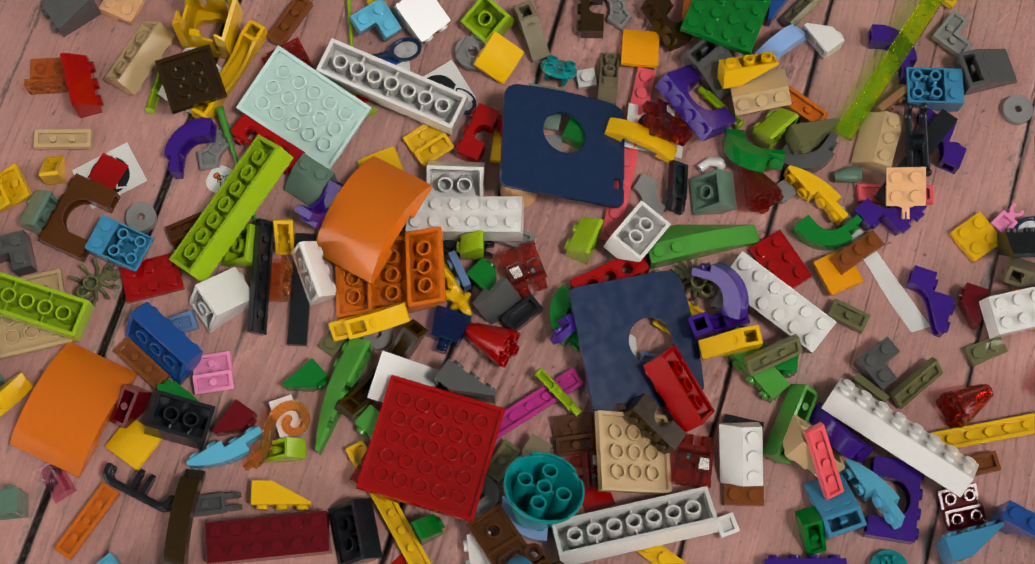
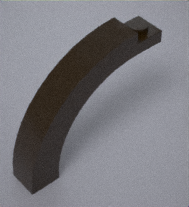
M410 320L402 327L387 352L410 359L428 330L416 320ZM378 364L351 393L337 403L335 409L349 420L355 416L359 417L375 401L367 398Z
M186 469L184 475L179 479L168 522L163 564H188L193 518L206 478V471Z

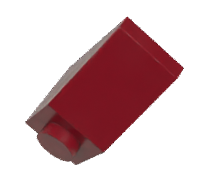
M967 282L963 288L960 287L958 290V307L970 328L975 330L980 325L983 316L979 301L987 298L990 290Z
M123 384L109 421L127 429L145 412L152 393L139 386Z
M235 399L212 432L218 437L243 433L256 424L257 414Z

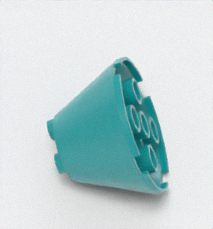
M531 452V455L519 456L507 468L503 481L505 496L515 515V521L532 530L543 531L547 527L567 521L579 511L584 500V484L576 474V469L565 459L551 453Z

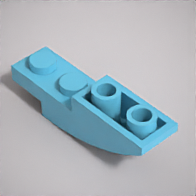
M253 426L244 432L245 435L240 438L235 437L231 439L227 446L221 441L210 443L203 452L192 454L189 457L190 460L186 461L191 469L215 468L234 463L252 454L249 446L265 437V434L259 426L256 428Z
M850 459L845 460V468L842 470L843 476L851 482L856 494L861 496L864 501L872 499L874 506L879 508L884 515L885 521L891 524L894 530L901 527L905 516L897 506L900 499L897 493L870 469Z

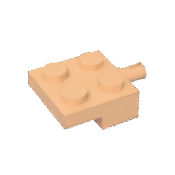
M103 0L99 10L104 16L134 24L146 0Z
M886 167L885 205L901 207V219H905V212L906 219H910L911 207L926 206V167Z

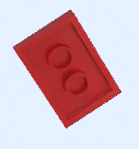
M781 230L776 231L748 249V252L755 261L792 289L813 276Z
M173 253L143 260L137 272L120 267L128 304L185 290L180 267L169 260Z

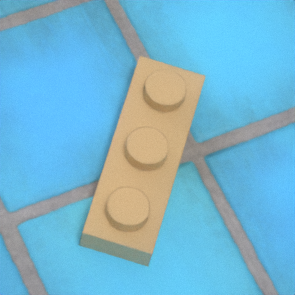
M35 129L33 147L35 150L92 149L93 131L91 129Z

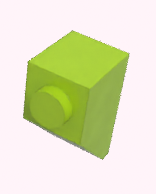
M484 230L461 235V241H457V253H460L461 259H484Z
M284 437L263 443V463L295 462L306 459V439Z

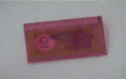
M48 462L37 470L56 504L77 491L66 471Z

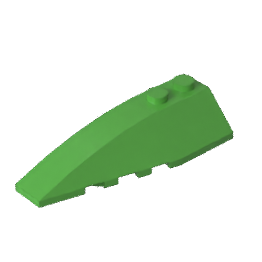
M755 225L669 226L649 250L646 258L651 270L692 260L695 256L701 258L759 243L760 240Z
M354 338L350 339L349 342L346 341L342 348L343 354L341 358H337L333 365L335 370L326 389L317 428L315 450L320 455L342 413L335 409L337 403L355 389L374 352L372 344L368 340Z

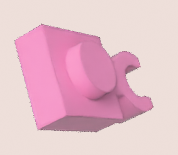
M1016 203L1009 207L1008 213L1003 210L990 223L997 232L1005 231V228H1013L1018 223L1015 219H1019L1024 214L1023 210L1020 213L1014 212L1013 209L1016 207Z

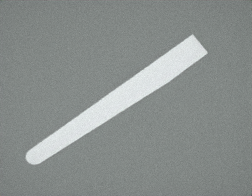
M841 206V207L849 214V212L847 211V209H846L845 207ZM850 214L844 221V223H842L843 226L851 219H853ZM861 229L852 235L853 243L865 235ZM876 251L864 259L888 301L910 332L931 327Z

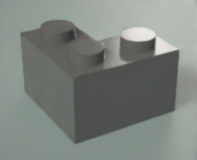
M24 230L0 236V263L11 261L12 270L19 277L38 272L31 238Z
M887 336L859 357L853 365L863 377L883 391L898 379L886 363L893 359L900 351Z

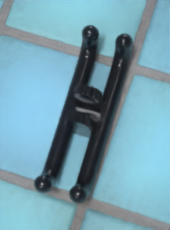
M908 103L904 107L907 167H914V151H921L922 167H926V177L932 175V170L930 169L927 128L928 105L926 103L920 105V128L912 131V105Z
M112 463L105 465L103 477L109 485L157 511H171L174 495H170L164 502H159L148 496L156 480L155 475L151 474L142 489L138 491L137 489L145 476V470L140 469L131 485L128 486L115 478L117 471L115 465Z

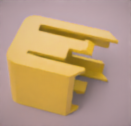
M184 0L186 6L182 18L179 11L176 10L172 26L183 49L198 48L209 44L214 57L229 59L233 52L243 17L238 0H227L230 9L227 6L226 0H206L207 5L202 4L201 0ZM225 24L222 37L216 34L213 35L216 44H214L213 39L202 37L200 30H198L201 25Z

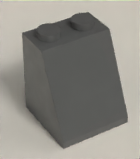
M94 0L40 1L43 6L41 12L46 19L51 18L53 21L51 26L56 33L60 32L63 37L101 15Z

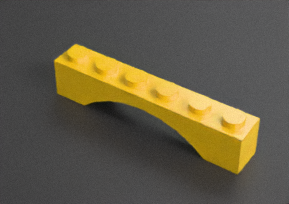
M251 19L247 22L238 37L233 52L220 72L227 97L189 109L194 118L214 119L217 114L215 108L224 104L266 42L268 34L266 27Z

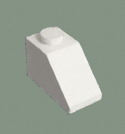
M806 23L802 29L809 38L808 42L823 59L839 50L845 41L843 35L832 26Z

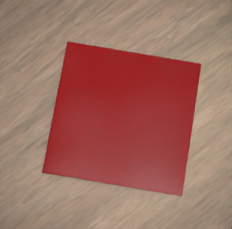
M102 153L87 178L114 190L129 165Z
M595 478V486H597L598 478ZM591 479L592 486H594V479ZM590 480L583 482L585 494L582 506L585 513L602 510L615 504L611 492L598 491V487H591Z

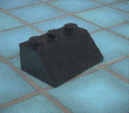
M1024 227L1023 231H1017V228H1005V231L998 232L997 254L1013 258L1035 257V228Z
M157 390L144 434L202 450L215 406Z
M371 498L352 499L328 509L338 564H362L383 557Z

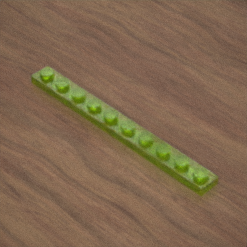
M921 0L836 127V133L852 141L944 0Z

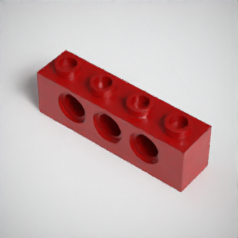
M244 113L230 131L233 140L241 146L244 144L249 147L254 139H248L249 136L259 134L283 148L294 157L283 172L287 175L291 173L293 166L303 153L306 154L303 150Z
M617 258L571 279L569 286L573 289L590 283L606 282L605 277L608 275L613 276L617 280L648 274L649 267L644 258L640 262ZM628 267L632 270V273L625 274L622 269Z

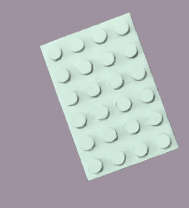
M279 45L236 106L237 109L303 150L306 155L330 170L372 110V107Z

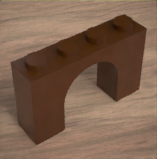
M76 173L74 178L70 179L65 194L60 196L57 208L51 212L46 227L42 228L39 240L44 245L84 263L89 255L84 248L88 240L68 231V216L75 208L81 205H94L112 214L121 197L117 191Z

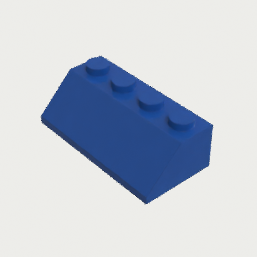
M149 302L144 303L130 313L125 336L129 337L174 381L179 385L183 384L200 363L203 351L199 345L193 343L183 331L176 328L171 320L166 319Z

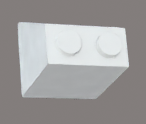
M400 0L390 8L394 17L420 43L424 42L426 44L434 38L433 33L437 30L439 33L448 27L447 23L451 21L437 0Z
M233 267L196 284L189 304L195 310L196 315L208 333H211L249 308L250 287L245 282L243 274L238 272L236 267Z

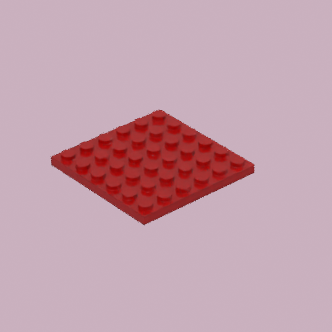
M391 375L356 489L467 522H473L505 408Z

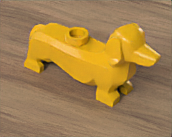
M444 261L446 301L453 302L450 306L452 310L457 309L470 316L473 305L471 293L462 292L459 283Z

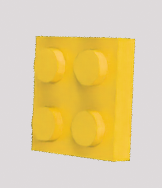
M980 211L949 233L972 263H975L997 247L998 232Z

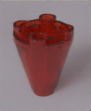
M738 166V175L748 210L764 214L769 211V207L784 198L781 188L765 173Z
M988 384L962 387L943 392L936 400V405L941 409L945 422L949 427L963 428L987 405L994 393Z

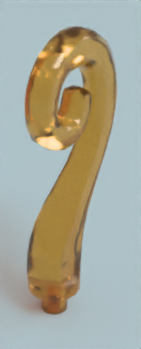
M294 400L285 401L277 405L270 412L263 428L259 446L247 456L248 461L243 464L247 471L252 467L257 469L268 458L272 448L275 425L280 416L285 412L296 411L301 418V423L296 428H292L290 425L292 421L291 415H286L282 419V430L289 436H299L307 430L310 424V413L303 403Z

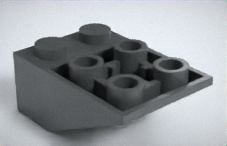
M702 39L684 54L682 63L685 66L690 65L701 77L700 82L720 101L731 93V88H722L717 74L719 60L733 58L727 48Z
M974 49L958 53L953 61L954 68L962 69L964 95L1018 82L1006 49Z
M448 359L434 378L436 387L486 403L495 404L497 402L496 389L488 383L484 385L480 382V378L471 371L468 373L463 370L464 366L456 360L452 362Z

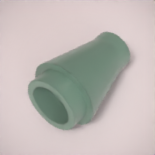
M853 165L839 171H834L835 182L858 183V181H862L861 166Z

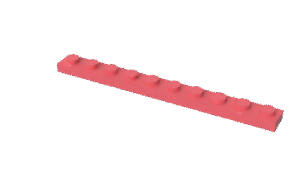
M641 67L637 69L630 103L639 105L638 115L643 113V106H649L656 70ZM624 147V203L620 208L607 207L600 237L602 242H607L624 221L639 152L638 149ZM614 180V188L619 189V181Z

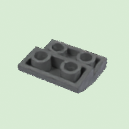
M501 276L490 291L484 288L473 304L487 322L492 325L500 321L504 314L523 299L511 283Z

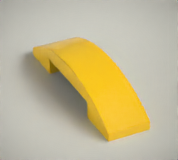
M610 117L604 132L605 135L620 142L624 138L656 153V158L667 163L674 160L678 149L674 143L660 133L629 120Z

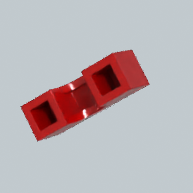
M479 103L477 109L474 108L470 115L472 120L470 124L465 125L463 130L464 137L462 141H458L455 148L457 158L466 162L481 161L485 152V143L478 141L475 136L482 131L493 134L497 126L498 116H500L499 110Z

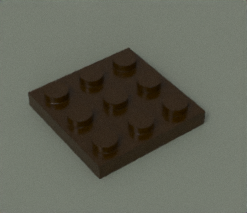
M209 44L155 61L173 114L227 97Z

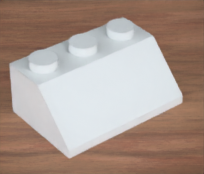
M428 161L426 182L433 186L428 196H484L485 162Z
M641 200L603 247L618 259L640 262L671 224Z
M317 241L299 242L291 254L310 306L332 300L336 296V286L330 280V270L323 261L322 248L318 246Z
M759 422L719 423L721 483L743 487L763 486L762 426Z

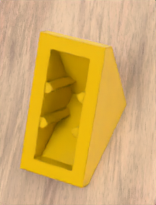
M64 155L45 157L39 171V177L46 185L66 184Z
M273 219L276 255H292L291 252L295 248L296 235L294 220Z

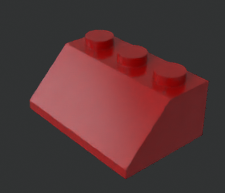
M60 53L71 105L80 118L103 113L101 106L104 105L101 94H98L97 89H100L98 79L94 77V72H96L94 62H90L87 55Z

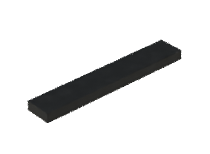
M944 109L939 112L928 126L929 157L958 121L956 117ZM914 151V167H922L921 151ZM906 156L897 167H907ZM886 181L874 195V198L884 205Z
M259 218L256 219L247 332L263 336L267 335L274 225L271 221Z
M296 233L295 247L302 241H315V234ZM293 261L287 345L307 346L310 304Z

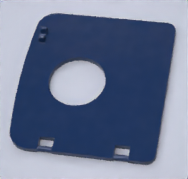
M521 84L509 86L503 96L500 159L501 185L515 190L610 208H620L624 203L625 139L623 138L620 142L605 135L604 132L610 117L625 120L623 112L614 104L566 91ZM554 114H564L575 119L584 133L582 148L573 153H565L552 147L544 135L543 127L545 120ZM614 180L619 181V189L614 188Z
M659 271L575 287L570 290L569 301L594 415L595 411L598 410L615 411L614 405L620 403L624 404V409L626 410L636 396L645 392L659 407L665 406V402L661 395L656 392L651 378L645 373L643 365L646 363L635 357L629 345V335L632 327L636 322L644 318H654L666 325L671 334L672 346H677L701 389H704L698 342L688 321V318L692 317L681 279L676 273L672 271Z

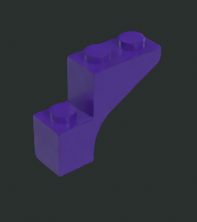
M927 108V128L938 115L929 108ZM918 113V115H917V117H916V122H917L918 124H919V113ZM957 122L938 145L940 158L937 167L952 174H955L960 168L967 150L960 143L950 142Z
M867 198L854 209L851 216L854 218L858 215L862 219L860 226L865 231H868L870 228L874 230L882 222L897 236L900 232L904 234L911 228L910 223L912 221L918 222L925 215L923 211L927 206H913L910 208V219H906V212L905 219H901V207L882 208Z
M915 265L910 271L906 288L915 291L922 297L925 302L932 334L940 338L949 330L950 322H948V319L955 310L956 305L953 304L955 297L935 291L938 284V279H936L937 272Z

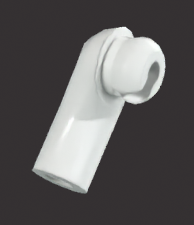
M708 157L697 165V169L701 173L711 166L723 170L726 164L724 163L725 160L721 157Z

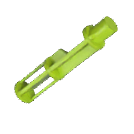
M158 70L145 111L149 114L156 113L155 110L160 97L157 93L162 87V81Z
M703 86L697 90L702 99L708 100L716 107V110L725 106L737 119L733 124L736 129H740L743 126L744 120L736 116L711 91L706 90Z
M543 368L536 370L534 376L566 406L568 411H571L577 417L582 410L577 406L576 401L573 402Z

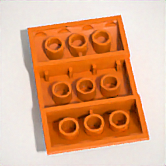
M375 156L371 157L346 181L325 215L316 240L318 246L323 250V258L373 285L393 252L390 248L409 217L412 219L415 217L433 186Z
M442 227L405 232V235L397 236L390 248L393 252L373 285L335 264L336 318L363 314L369 310L405 302L408 313L426 310L446 302Z
M74 343L66 344L51 361L31 392L16 423L9 444L80 478L99 445L98 440L110 420L123 384L133 385L138 373Z

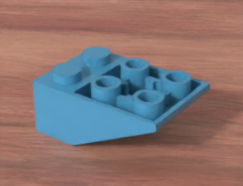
M906 67L908 103L918 106L926 103L929 109L937 111L944 109L949 112H958L963 106L962 69Z
M102 214L84 248L88 254L105 262L137 272L154 238Z
M842 472L839 475L845 492L829 500L824 498L818 479L803 484L811 505L815 507L823 520L825 541L861 529L867 525L860 505Z
M991 521L978 526V529L977 526H972L959 531V534L957 531H953L940 536L941 540L935 542L942 564H952L973 557L1004 526V523L996 524V521Z

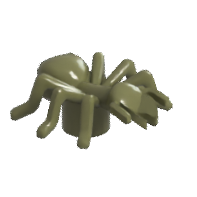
M697 256L694 257L693 267L697 266ZM683 261L682 265L677 264L680 270L674 268V272L680 279L687 280L682 283L683 287L690 284L685 294L687 296L690 290H693L695 306L698 305L697 293L701 299L707 300L713 297L715 288L710 284L711 280L691 275L688 265Z
M93 258L96 276L91 275L81 263L80 267L87 276L83 280L74 276H69L68 278L81 284L75 290L77 297L90 300L94 295L92 304L96 307L99 291L107 300L111 299L101 285L110 289L120 288L119 285L105 283V280L117 281L121 276L115 277L118 270L112 271L115 266H110V262L104 266L102 275L99 276L100 269L97 258Z

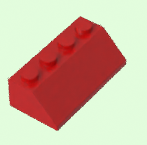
M676 345L669 347L643 365L646 375L651 378L655 385L656 392L664 400L666 409L671 412L675 422L685 432L702 425L715 412Z

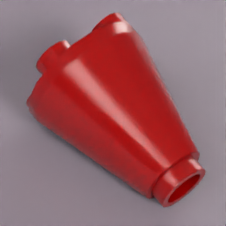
M471 322L465 330V336L468 337V340L494 363L503 368L507 366L509 359L512 356H516L520 347L517 343L520 332L514 329Z

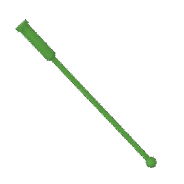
M223 106L215 108V112L218 115L224 136L228 140L235 164L237 165L239 161L231 140L232 134L224 112L225 109ZM256 213L253 215L255 223L257 219Z

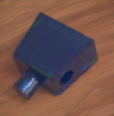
M440 305L436 306L431 333L432 339L438 341L435 351L446 354L449 345L458 347L465 336L467 326L472 322V316Z

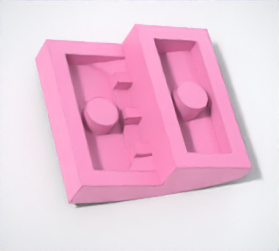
M231 351L201 356L200 363L193 370L192 375L195 395L235 389Z

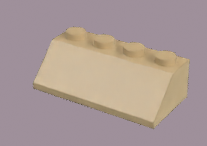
M142 21L102 80L126 94L135 95L142 89L145 79L152 74V69L156 65L155 61L162 59L164 51L172 45L175 34L160 21Z

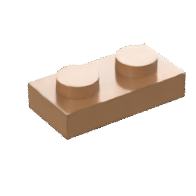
M903 85L877 106L874 112H892L894 110L893 106L897 103L901 105L907 99V86Z

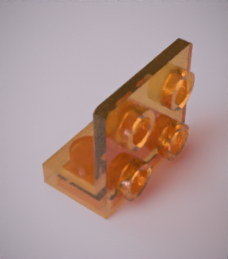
M61 57L30 60V79H24V86L30 95L68 93Z
M281 255V263H272L269 302H288V296H291L292 286L289 285V278H292L293 266H291V262L288 261L286 255Z

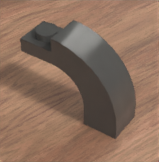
M832 131L818 150L810 153L793 154L791 148L786 143L782 149L786 153L782 170L786 171L790 165L810 173L823 169L829 164L835 154L833 150L838 144L836 139L839 135Z

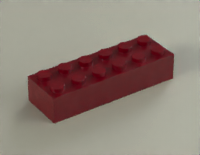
M327 511L205 523L207 564H237L332 554L329 513Z

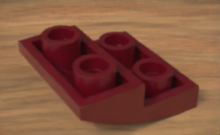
M971 483L961 497L946 488L935 490L947 531L987 523L983 503H980L976 483Z

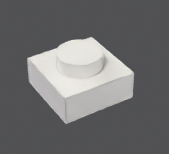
M594 68L577 70L576 79L579 90L597 88Z
M733 512L718 517V533L721 539L740 532Z

